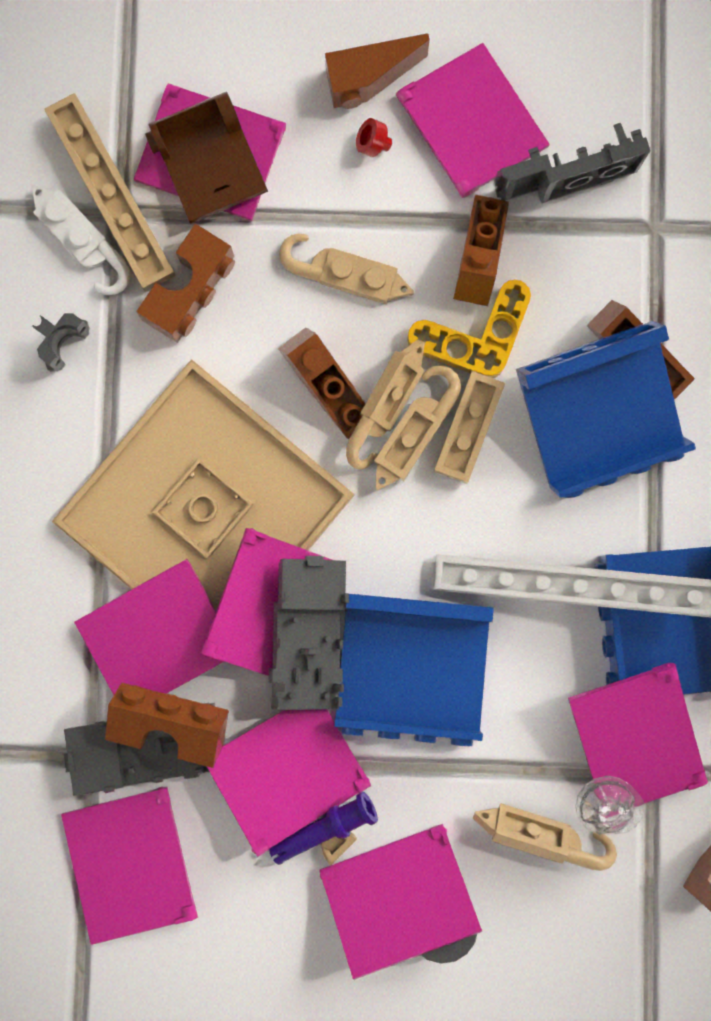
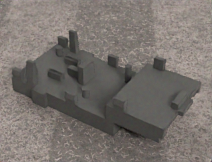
M618 123L613 125L620 145L611 146L610 143L605 144L601 152L589 156L586 147L578 148L576 150L578 159L561 164L558 153L552 155L555 167L551 166L548 154L540 156L538 147L529 149L530 160L497 171L493 183L497 198L506 201L537 191L541 203L637 173L651 151L647 138H643L641 130L637 129L631 131L632 141L630 137H626L622 124Z
M305 556V559H280L278 569V602H274L272 668H269L268 682L272 683L271 709H339V707H342V697H339V692H344V684H342L343 669L339 668L340 649H343V639H340V610H345V603H349V594L346 593V561L324 560V556Z
M204 703V704H211V705L215 706V703ZM107 721L64 729L67 753L64 754L66 772H70L73 796L100 791L105 793L115 792V789L123 788L126 785L150 781L159 783L163 782V779L184 776V779L196 778L202 773L209 772L206 766L177 759L178 744L170 734L164 731H150L142 748L138 749L105 740Z

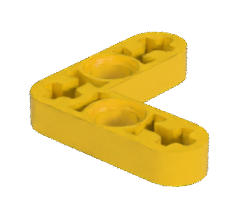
M515 279L503 284L481 339L429 320H420L412 324L409 329L408 345H411L418 339L414 334H421L423 329L428 330L429 338L439 341L440 334L446 337L442 342L440 353L434 351L437 346L436 343L426 341L423 356L470 374L472 371H475L485 376L496 378L502 373L508 361L530 302V288L526 283ZM513 290L519 291L518 297L523 301H517L512 313H507L505 310L509 297L505 293L511 294ZM497 321L507 322L511 326V335L504 339L496 337L492 331V325ZM452 341L462 342L466 346V355L459 359L452 358L447 353V345ZM473 346L479 348L476 356L487 358L489 354L495 355L494 361L499 364V367L493 366L491 370H486L484 368L485 362L477 358L474 359L473 365L468 364L467 362L473 352Z

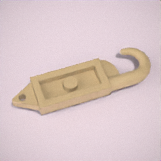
M298 233L291 235L284 240L280 247V260L286 270L295 275L318 281L322 285L386 305L389 300L412 296L414 290L397 273L398 268L338 249L325 248L319 251L311 265L293 259L290 254L291 247L299 241H308L309 237L306 234ZM406 288L407 291L402 292L401 289Z
M417 339L403 351L394 352L360 413L362 417L346 447L347 461L354 469L362 470L373 464L377 457V454L374 452L364 460L359 459V451L368 435L380 437L387 431H391L425 371L421 367L424 341Z
M443 365L433 366L422 375L423 380H428L433 375H442L448 381V388L439 402L427 397L417 398L412 402L374 460V463L377 464L376 491L399 480L404 482L457 401L461 391V382L457 373L451 368ZM384 479L385 484H380L379 480Z
M500 803L498 808L476 811L473 815V819L492 835V842L558 863L563 864L566 861L591 870L603 871L609 869L616 861L617 851L615 845L605 834L597 831L593 833V837L604 845L606 849L604 856H596L582 851L580 837L571 828V825Z

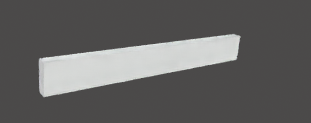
M436 554L433 590L711 618L710 579Z

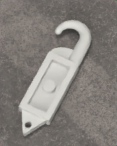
M32 185L31 189L36 208L33 213L80 264L87 268H94L108 261L118 272V280L114 285L107 287L95 283L94 288L105 295H116L124 291L131 278L130 267L126 260L60 189L52 191Z

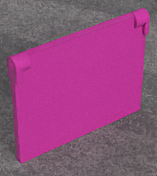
M484 43L479 44L416 82H411L396 93V97L405 108L462 198L469 196L479 190L480 187L494 180L497 171H500V169L528 160L530 158L529 149L538 147L539 152H541L550 145Z
M168 83L155 121L207 100L210 97ZM234 106L242 131L266 183L278 147L286 131V123ZM147 141L134 176V181L178 196L161 153L153 154ZM261 195L223 211L252 221Z
M245 528L201 654L208 658L212 657L269 676V668H272L273 613L274 602H278V569L280 559H305V556L321 555L257 532L253 528Z
M188 559L74 622L113 695L116 693L121 682L167 694L225 662L212 657L208 658L201 654L216 609Z
M666 663L654 667L650 671L568 698L604 816L688 789L690 791L708 783L674 663Z
M327 709L283 710L224 745L214 768L207 767L252 847V852L257 857L326 814L329 808L335 805L339 806L356 794L371 787L369 778L360 767L338 727H334L335 722Z
M158 787L144 793L61 814L91 945L172 924L176 925L193 921L198 918L168 787Z
M443 824L319 869L320 878L326 890L353 980L482 932L450 845L447 829Z

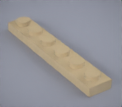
M73 93L45 108L47 116L143 290L147 292L152 289L155 283L162 284L175 277L176 275L76 94Z

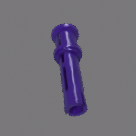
M361 792L356 795L355 800L341 807L335 805L329 808L327 816L303 827L269 849L271 857L278 854V857L274 858L273 861L277 865H281L285 861L334 837L345 839L350 836L352 830L367 823L373 825L378 822L375 806L365 792Z

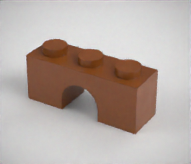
M196 223L176 251L180 263L193 271L190 283L185 288L176 291L168 290L155 283L136 311L142 321L177 343L182 335L187 337L196 324V318L194 317L201 307L206 308L210 304L216 292L214 289L215 285L221 277L225 279L230 274L235 264V260H233L235 256L231 245Z
M121 682L108 705L105 740L141 749L150 731H164L170 734L178 744L177 759L214 768L224 745L229 710Z

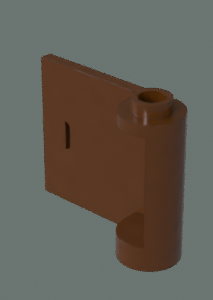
M227 91L148 124L151 131L145 133L149 146L153 154L161 153L190 224L268 192Z

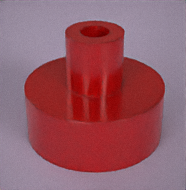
M373 118L365 120L357 133V151L370 157L377 156L382 150L389 151L392 146V139L387 137L388 129L386 124Z

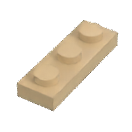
M475 371L471 372L434 472L465 484L469 482L505 386L504 382Z

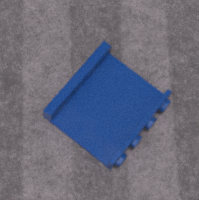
M650 321L516 369L549 487L560 498L577 497L584 492V489L595 485L606 486L613 484L618 480L617 477L628 473H644L651 469V465L662 461L673 462L680 460L685 456L684 453L696 449L695 443L685 438L682 434L660 344L669 340L665 325Z
M711 547L619 555L607 554L599 556V563H595L594 569L711 580ZM598 606L599 617L601 621H605L607 636H602V650L604 657H609L610 672H606V685L650 671L652 668L666 663H674L683 694L711 692L710 617Z
M349 594V603H346L340 669H343L342 684H344V692H339V697H342V707L336 709L334 727H342V734L363 736L364 730L378 731V737L386 739H400V733L415 734V741L436 743V737L451 738V744L458 746H473V740L482 741L483 733L480 731L487 643L489 622H493L494 608Z

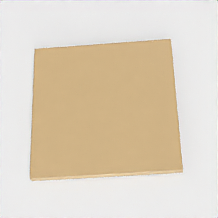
M191 359L52 522L131 589L188 559L214 608L217 610L245 528H253L257 532L309 551L355 495Z

